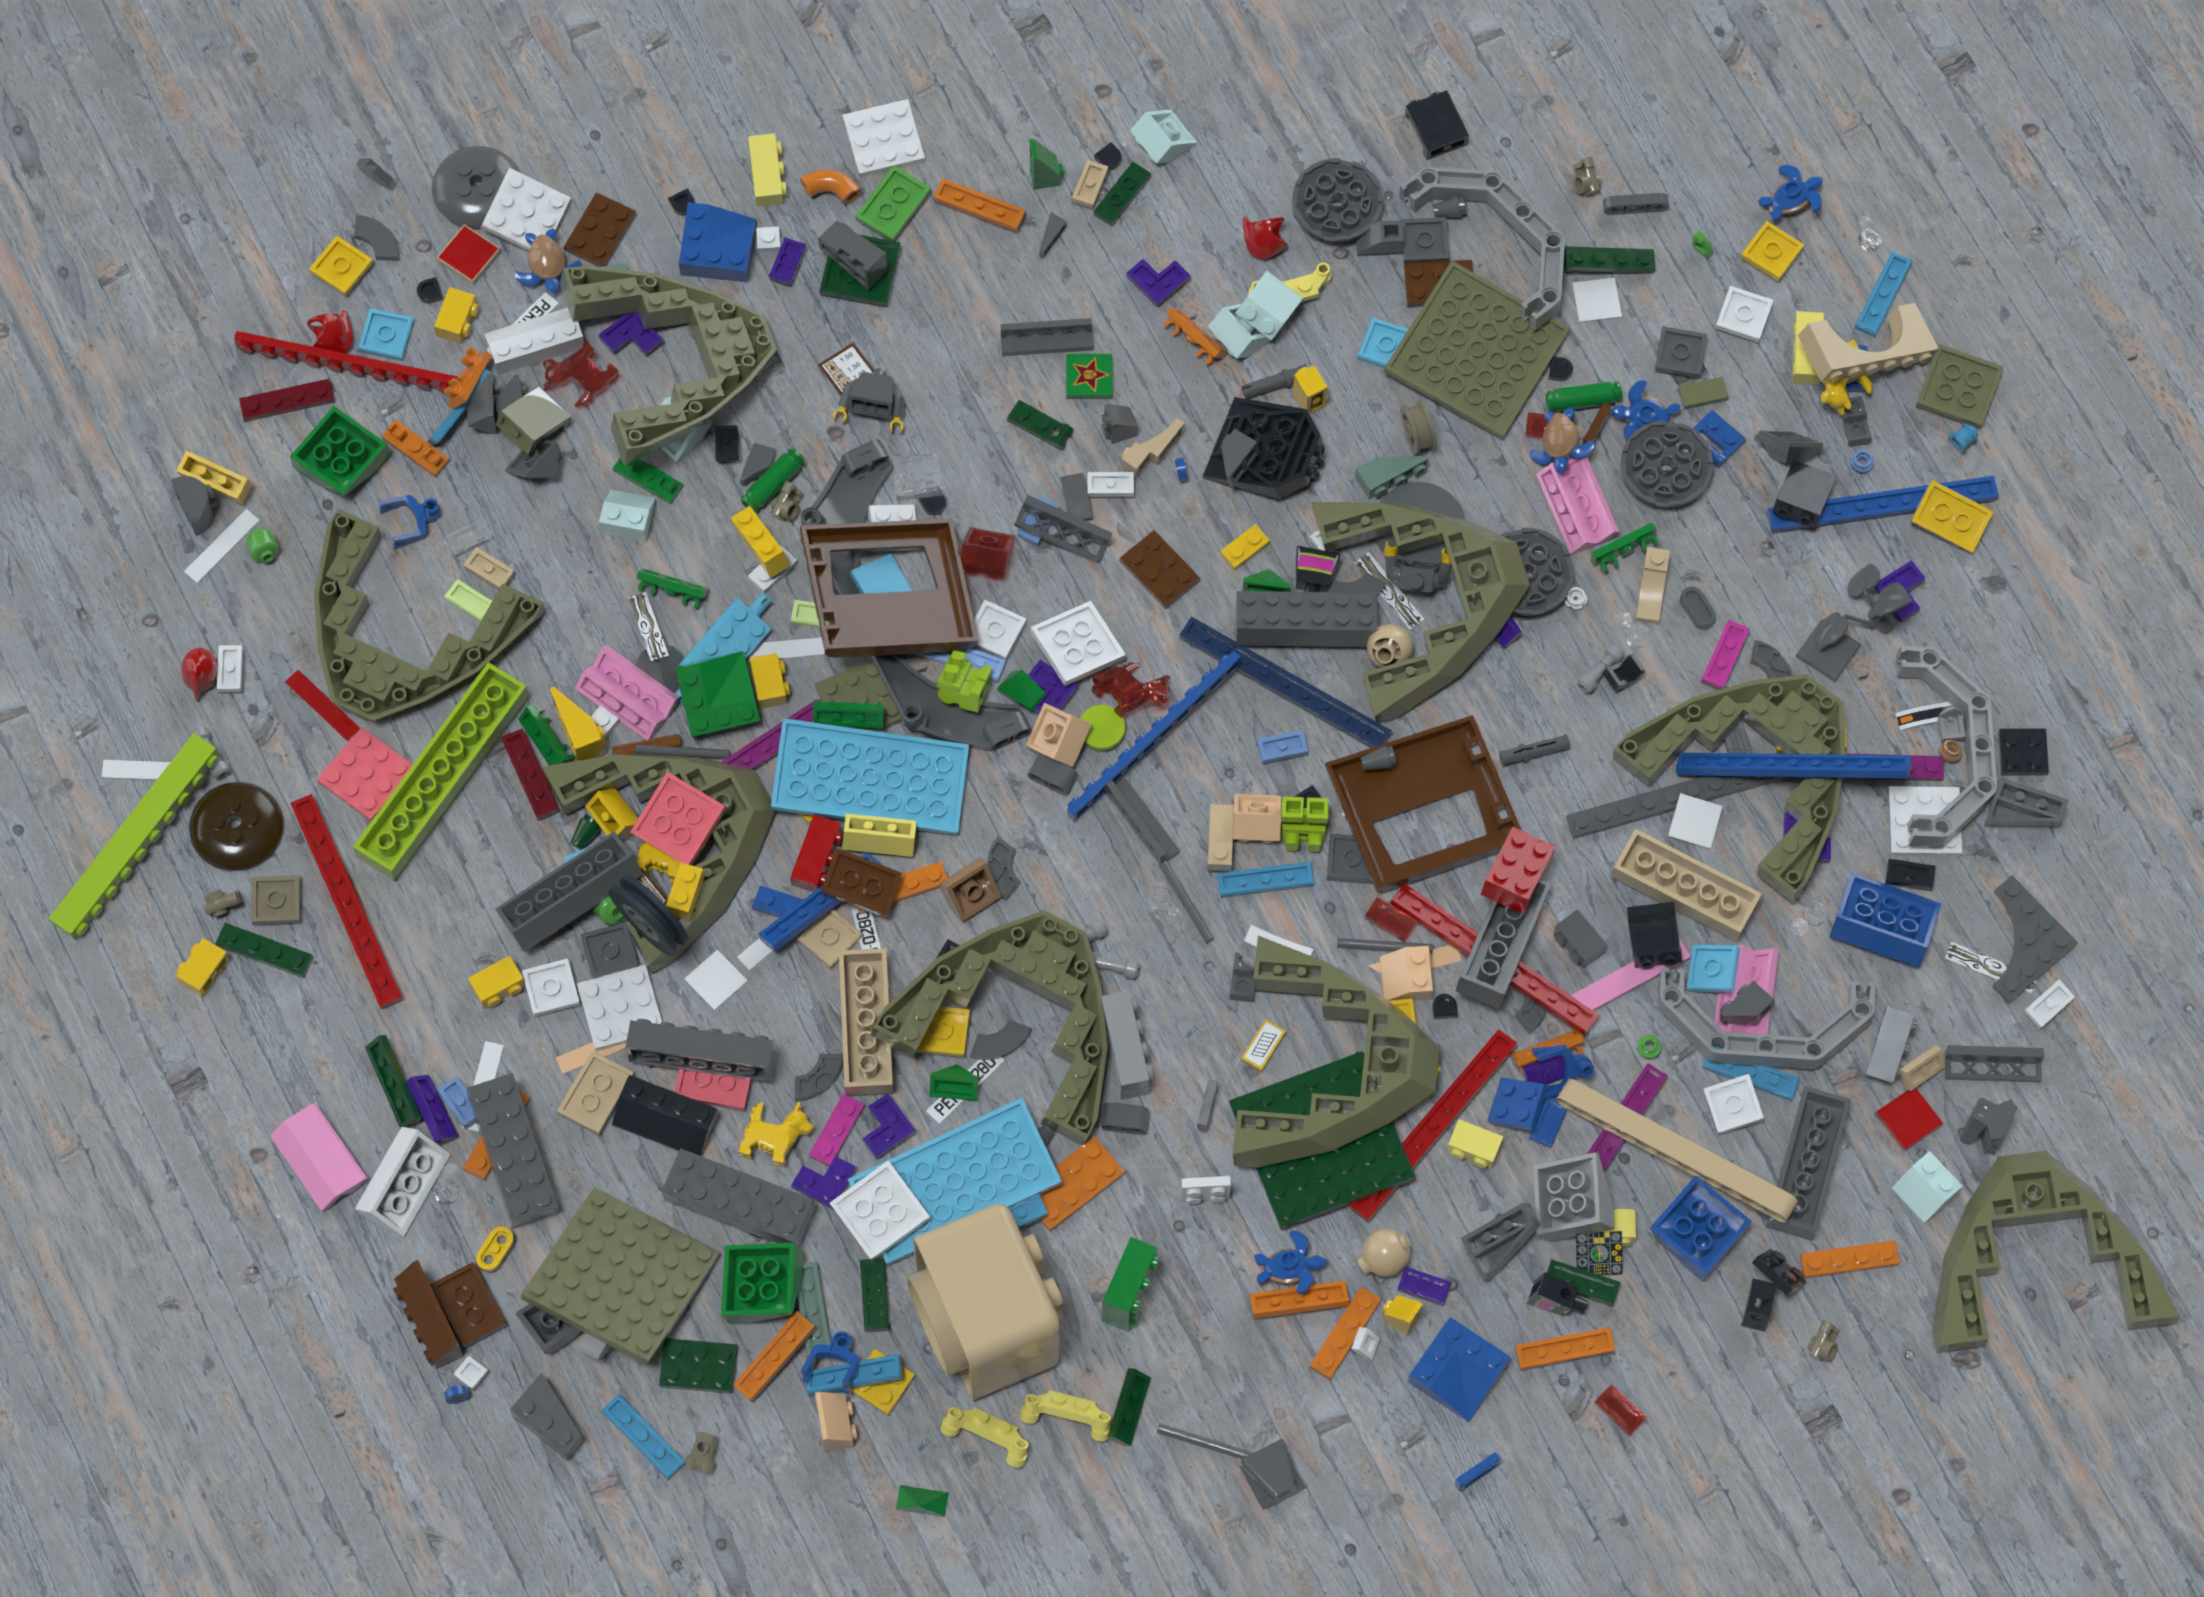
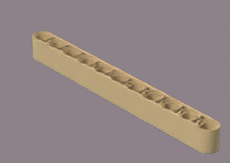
M1568 1079L1556 1098V1101L1562 1107L1688 1174L1696 1175L1705 1183L1777 1221L1786 1223L1798 1203V1200L1790 1193L1576 1080Z

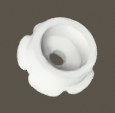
M1573 587L1564 601L1568 607L1578 610L1587 603V596L1581 588Z

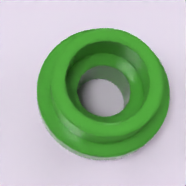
M1645 1035L1638 1041V1052L1644 1058H1654L1661 1051V1042L1653 1035ZM1652 1043L1654 1048L1647 1049L1645 1044Z

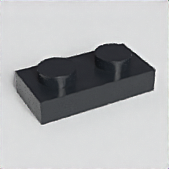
M1889 858L1885 883L1932 891L1936 866Z

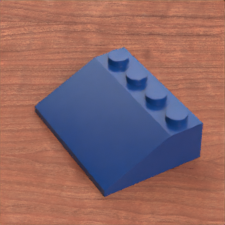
M1851 872L1829 937L1920 968L1941 903Z

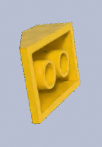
M555 687L550 688L554 708L576 760L580 761L605 756L604 747L607 745L601 726H596L592 717Z

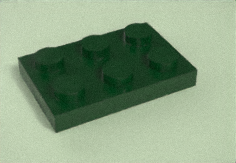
M666 1338L663 1346L659 1387L732 1394L737 1344Z

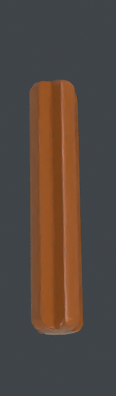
M675 734L616 745L612 747L613 755L635 753V744L681 747L682 743L680 735Z

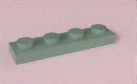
M817 1262L802 1264V1275L797 1292L800 1314L816 1327V1330L805 1341L807 1357L815 1345L830 1344Z

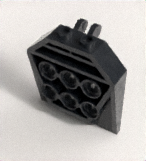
M1234 397L1204 471V479L1230 486L1225 472L1221 446L1223 439L1228 434L1230 435L1234 429L1255 440L1260 450L1258 456L1235 484V488L1280 499L1307 486L1310 480L1317 481L1320 474L1317 472V469L1324 467L1325 463L1321 458L1325 451V445L1307 409ZM1258 422H1264L1262 425H1256ZM1284 429H1290L1288 432H1282ZM1278 448H1281V449H1282V450L1279 451V452H1273L1274 450H1276V449H1278ZM1269 468H1274L1271 472H1265Z

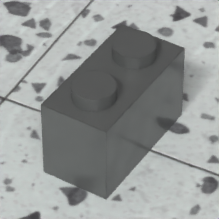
M1578 909L1555 925L1554 938L1561 947L1565 946L1570 952L1571 960L1577 965L1580 964L1583 969L1606 952V942Z

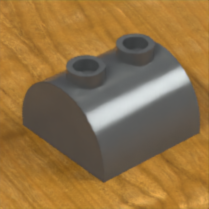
M180 476L172 479L171 482L177 499L195 536L204 533L213 522V508L217 506L209 484L204 486L200 480L191 476Z
M531 1304L516 1312V1316L544 1354H550L561 1349L581 1332V1330Z

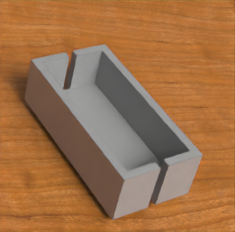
M1129 991L1101 996L1107 1041L1120 1099L1124 1100L1148 1095L1149 1086H1153V1074L1151 1065H1146L1148 1063L1146 1043H1141L1143 1031L1141 1021L1136 1020L1138 1011L1135 997H1130Z

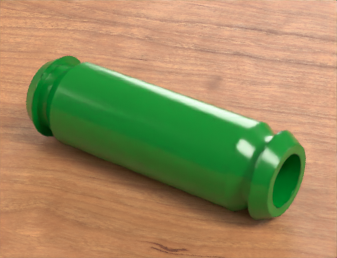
M1607 381L1559 388L1553 392L1549 390L1545 395L1547 409L1550 412H1553V410L1560 412L1570 407L1581 409L1602 406L1604 403L1613 404L1615 401L1619 403L1622 401L1621 384L1618 381H1614V383Z
M794 448L787 449L788 453L782 454L746 490L745 495L741 496L740 501L745 508L750 506L754 512H758V508L763 507L783 487L784 483L789 481L800 470V466H804V457Z

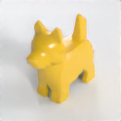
M1855 340L1848 342L1851 346L1858 348ZM1866 373L1854 378L1844 377L1835 382H1831V380L1824 381L1823 384L1826 390L1821 393L1820 399L1823 404L1828 403L1832 408H1837L1842 416L1844 415V407L1848 410L1851 409L1846 384L1857 380L1866 392L1871 394L1873 383Z
M644 840L638 850V860L636 862L640 869L643 868L647 874L653 868L654 870H659L660 873L664 872L668 874L670 883L673 884L680 864L679 861Z
M760 1102L756 1107H752L753 1113H750V1123L744 1131V1140L740 1144L739 1156L752 1160L753 1154L751 1152L758 1147L759 1150L764 1149V1153L773 1154L775 1166L785 1168V1159L798 1136L803 1134L809 1135L814 1129V1125L808 1122L807 1115L801 1111V1102L796 1104L795 1108L786 1116L781 1125L761 1121L764 1103Z

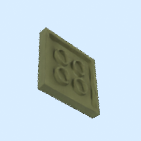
M1938 344L1939 349L1935 352L1916 406L1981 429L2004 366Z
M872 660L814 684L822 702L830 703L831 700H834L835 703L864 704L868 702V704L874 705L880 702L881 705H884L883 728H848L879 732L902 722V718Z

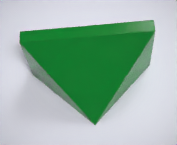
M1271 569L1247 576L1243 580V591L1289 592L1290 584Z
M1023 670L1011 672L996 688L998 692L1031 712L1046 696V693Z
M958 1064L930 1074L929 1096L977 1101L978 1077Z
M900 1485L896 1510L944 1517L948 1492Z

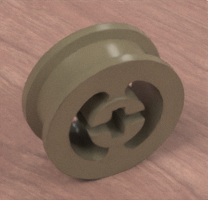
M1420 400L1417 401V405L1409 408L1406 405L1401 406V421L1412 452L1417 455L1424 448L1436 449L1435 430L1425 403Z

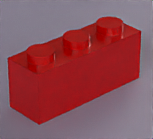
M813 815L790 877L792 886L814 892L823 885L836 844L840 845L843 839L844 832L841 831L840 822Z

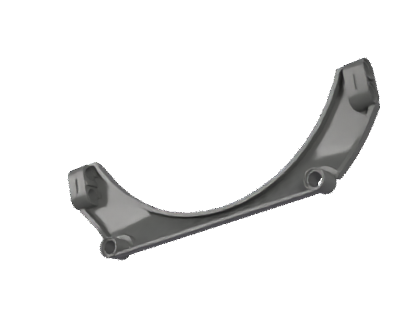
M879 439L869 441L842 455L822 493L811 507L802 511L801 525L865 523L869 505H872L877 493L893 470V464ZM811 518L817 520L813 524H809L806 522L808 519ZM859 551L830 552L832 583L837 594H861L850 576L851 570L859 567ZM898 654L870 656L902 718L903 725L908 729H917L919 733L941 741L969 744V748L989 752L1018 741L1029 735L1032 731L1019 704L983 701L978 713L959 708L957 703L947 704L941 701L938 697L940 688L937 687V684L913 669ZM913 712L918 716L910 719L906 715Z

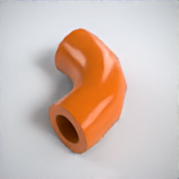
M817 170L800 177L801 185L809 197L822 192H831L836 194L844 204H848L856 200L862 193L861 188L848 175L836 170Z

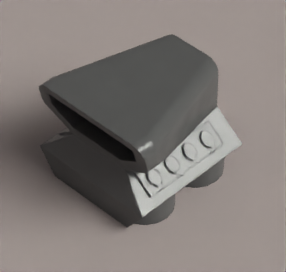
M1985 1098L1978 1099L1960 1136V1141L1964 1144H1971L1981 1138L1984 1154L1992 1153L1995 1155L2018 1107L2014 1105L2012 1099L1998 1105Z
M1280 1439L1241 1460L1242 1466H1240V1469L1262 1509H1268L1298 1494L1305 1488L1289 1458L1284 1439Z

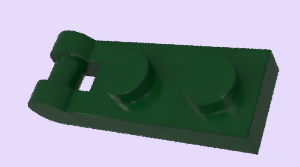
M1018 400L1007 417L1009 423L1060 450L1066 444V438L1070 437L1074 432L1070 425L1055 420L1021 400ZM1054 431L1059 432L1057 436L1052 435Z

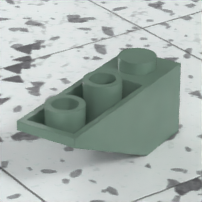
M1429 457L1374 458L1356 468L1355 479L1368 499L1375 496L1378 498L1383 496L1389 488L1403 485L1411 476L1423 474L1428 468Z

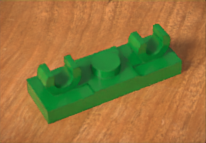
M620 457L612 468L613 472L670 505L683 488V483L640 458L623 466Z
M1651 522L1593 551L1590 559L1593 566L1600 565L1601 571L1606 573L1608 568L1605 563L1611 562L1615 568L1618 567V559L1616 557L1620 555L1624 557L1631 554L1636 546L1640 545L1644 553L1647 550L1645 544L1647 542H1651L1655 548L1658 547L1659 542L1655 537L1656 527L1654 523Z
M645 568L639 570L636 579L642 580L638 586V591L642 592L645 584L651 586L650 595H654L657 592V585L664 588V592L677 595V592H682L686 594L682 599V605H686L688 599L693 598L695 600L694 608L696 609L701 605V599L706 597L709 591L707 587Z
M818 700L813 702V723L841 727L883 728L884 705H881L880 702L874 705L868 704V702L864 704L835 703L834 700H831L828 703Z
M533 704L527 705L518 720L548 765L571 762L575 755L566 754L565 751L569 746L567 744L560 745L554 731L548 725L550 718L543 719L541 716L544 709H536Z

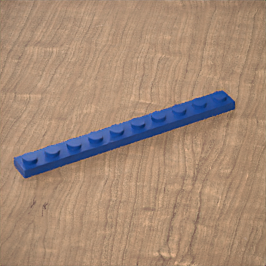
M1994 476L1939 483L1976 503L1995 501L1999 497ZM1928 485L1827 499L1817 526L1915 512ZM1774 507L1767 509L1771 533L1808 527L1773 514Z
M1235 651L1230 655H1224L1213 671H1207L1201 678L1202 681L1196 687L1192 686L1186 691L1184 699L1173 703L1165 717H1159L1151 726L1152 729L1147 734L1142 733L1135 740V745L1130 750L1125 749L1113 766L1108 765L1096 782L1094 780L1091 781L1079 798L1076 796L1069 802V808H1067L1068 817L1075 823L1106 793V784L1111 780L1116 784L1241 665V657Z
M1680 753L1676 772L1677 775L1900 779L1909 777L1912 758L1909 755Z

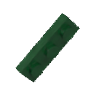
M1551 1259L1547 1271L1548 1274L1579 1288L1577 1295L1613 1307L1620 1285L1619 1281Z
M1134 1368L1127 1369L1107 1436L1123 1446H1131L1151 1377Z

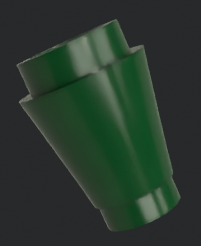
M587 814L580 818L570 842L571 845L582 850L600 831V826L594 818Z

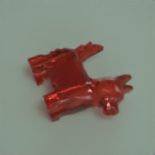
M585 342L580 350L562 362H557L554 359H548L543 362L546 370L544 373L546 382L543 384L545 387L543 390L546 391L568 380H573L584 390L583 395L574 406L587 407L588 402L591 403L595 395L604 392L608 384L613 383L619 377V371L611 363L607 366L606 371H599V368L596 367L597 364L591 359L594 355V348L588 342Z
M1129 662L1122 667H1111L1106 672L1093 676L1092 682L1094 685L1092 686V693L1098 698L1103 697V693H1111L1113 699L1119 704L1114 709V712L1119 717H1123L1125 713L1135 710L1147 702L1154 703L1159 707L1165 705L1168 702L1166 695L1170 689L1166 686V683L1171 677L1165 675L1145 683L1140 682L1131 674L1141 666L1140 663Z

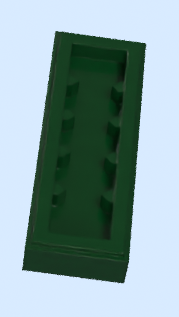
M1132 161L1093 211V215L1113 226L1150 179L1151 173Z
M878 1258L874 1261H871V1259L860 1260L864 1331H888L884 1258Z

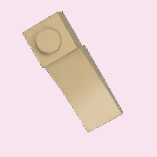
M1176 418L1166 430L1153 439L1141 444L1135 442L1131 448L1127 447L1121 455L1122 469L1127 472H1134V477L1137 478L1149 461L1158 466L1184 433L1185 423Z
M1647 547L1635 621L1659 624L1670 550Z
M1210 804L1208 870L1231 871L1234 805Z

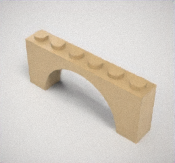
M1916 303L1897 306L1887 317L1891 328L1892 340L1890 349L1886 351L1868 352L1851 346L1833 331L1827 320L1808 323L1798 334L1821 382L1829 380L1835 382L1844 377L1854 378L1864 373L1870 375L1879 370L1890 371L1899 366L1905 368L1919 362L1920 364H1925L1932 360V356L1939 349Z

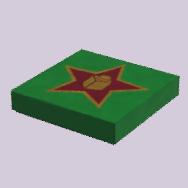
M1066 354V399H1112V354Z

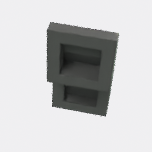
M1862 396L1849 398L1851 409L1848 410L1844 407V415L1841 416L1848 446L1871 443L1872 436L1866 420L1867 413Z
M1083 473L1060 477L1067 512L1081 519L1093 518Z

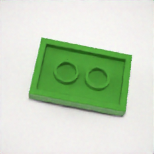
M893 165L855 215V220L887 240L894 241L931 193V188Z

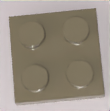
M299 875L252 877L251 922L253 925L300 923Z

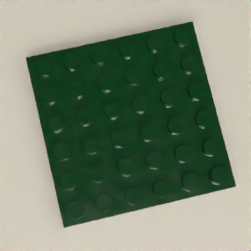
M1363 1051L1229 1100L1235 1120H1237L1238 1110L1310 1115L1312 1093L1360 1097L1365 1056ZM1393 1122L1330 1152L1263 1167H1255L1280 1230L1415 1180L1414 1172Z

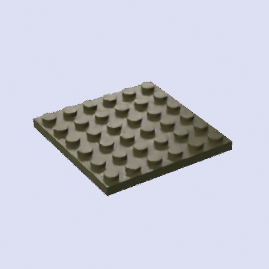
M1451 261L1388 361L1384 372L1503 439L1570 328L1551 318L1535 331L1531 327L1532 317L1530 314H1528L1529 319L1527 320L1520 316L1521 304L1524 301L1456 262ZM1536 309L1533 312L1537 314L1540 310Z
M594 1187L522 1292L521 1299L648 1366L719 1259L720 1252Z

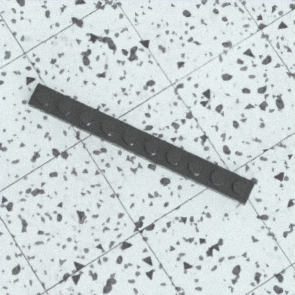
M1703 776L1566 815V820L1572 838L1577 839L1675 811L1680 793L1704 801H1711L1792 777Z

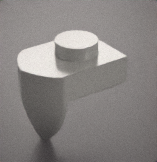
M1953 706L1944 709L1937 718L1941 743L1947 740H1965L1966 734L1962 712Z

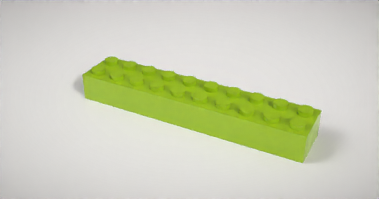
M488 662L354 844L355 856L395 881L529 697L527 686Z

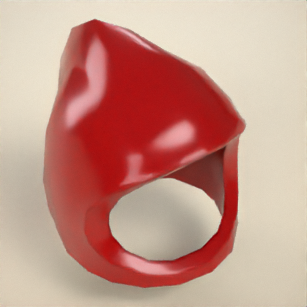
M1247 216L1243 217L1244 239L1247 249L1253 257L1267 259L1285 248L1288 243L1279 235V228L1284 222V217L1250 222Z
M341 310V315L335 313L321 314L307 321V326L317 338L313 347L342 353L351 348L353 334L349 317L345 310ZM312 322H320L323 326H313L311 324Z
M204 648L190 650L185 655L181 664L183 682L194 692L196 702L200 700V692L210 689L217 679L218 664L216 658L209 650Z

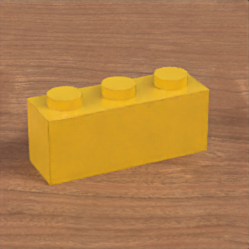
M188 451L185 452L176 470L180 476L194 477L200 480L204 486L209 484L213 492L241 505L244 504L253 486L248 478Z
M750 506L731 517L737 534L770 578L790 567L783 549Z

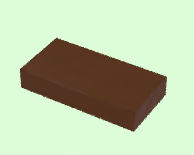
M1602 404L1583 439L1582 445L1590 440L1594 442L1597 440L1610 416V405Z

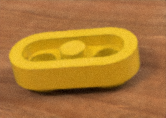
M500 1226L491 1231L476 1255L477 1265L482 1271L493 1272L499 1268L514 1244V1237L510 1229ZM499 1238H506L504 1244L498 1243ZM487 1258H493V1262L491 1264L485 1263V1260Z

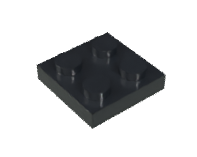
M2046 728L1999 729L2001 776L2048 775Z
M1770 1249L1758 1255L1752 1264L1787 1296L1801 1289L1807 1282L1802 1278V1272L1795 1267L1789 1266L1785 1262V1257L1780 1252Z

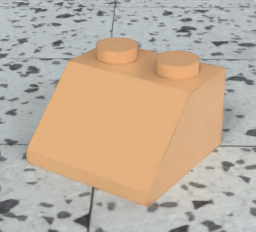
M1044 703L1025 746L1073 767L1092 724Z
M1234 794L1233 839H1238L1241 842L1261 840L1264 843L1280 841L1281 796Z
M1429 946L1405 947L1380 956L1383 997L1386 1000L1413 998V1001L1432 999L1433 986Z
M815 1393L824 1451L854 1447L853 1439H857L855 1424L850 1425L849 1416L853 1415L851 1401L846 1402L845 1394Z

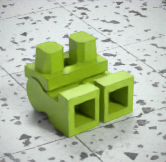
M953 651L937 681V687L940 688L938 697L944 703H957L959 708L978 713L991 686L992 667L983 665L982 669L971 667L972 662L966 660V653Z
M1282 796V841H1284L1287 851L1298 850L1299 842H1307L1310 852L1320 851L1321 845L1324 843L1326 824L1328 822L1329 798H1307V807L1303 808L1304 797Z

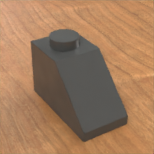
M1236 429L1223 439L1221 446L1225 472L1231 487L1235 486L1260 453L1257 442Z

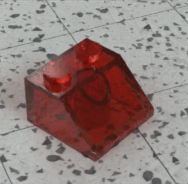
M969 527L962 543L960 556L963 570L969 574L981 573L987 574L990 578H1004L1008 569L1015 535Z

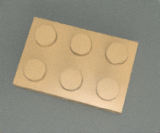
M592 1051L559 1106L557 1114L600 1135L617 1106L620 1093L628 1076H634V1072Z

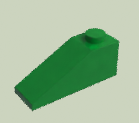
M1029 139L1030 174L1033 189L1060 186V177H1064L1062 163L1058 164L1057 156L1038 141Z

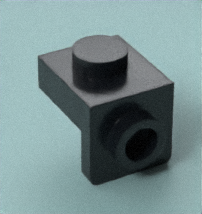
M737 425L715 426L716 461L739 460Z
M1634 654L1628 655L1623 662L1607 667L1603 671L1604 676L1614 691L1635 684L1645 673L1644 668Z

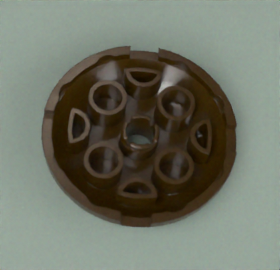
M247 782L225 783L208 791L197 802L190 817L189 835L192 845L200 858L214 868L230 872L232 870H249L268 860L278 848L283 836V815L276 800L263 788ZM241 821L238 827H230L231 822Z

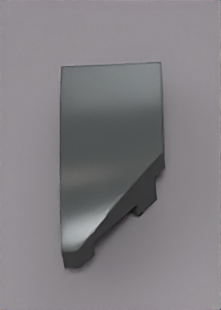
M371 158L359 159L357 162V166L376 183L383 186L391 184L393 178Z
M754 443L746 461L740 484L745 485L747 480L759 478L771 466L776 449Z
M1235 952L1229 999L1253 1002L1254 969L1244 962L1242 955L1238 952Z

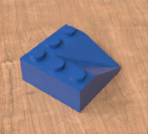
M688 202L679 258L680 275L748 282L757 219L710 204Z
M1695 1175L1653 1223L1650 1230L1688 1270L1704 1282L1749 1230L1752 1221Z
M1449 1317L1410 1373L1408 1383L1469 1423L1508 1367L1511 1357L1452 1317Z

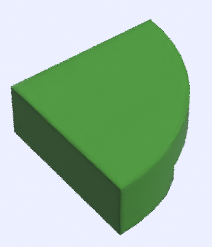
M1700 230L1697 231L1693 236L1692 246L1701 255L1709 259L1713 255V248L1706 236Z

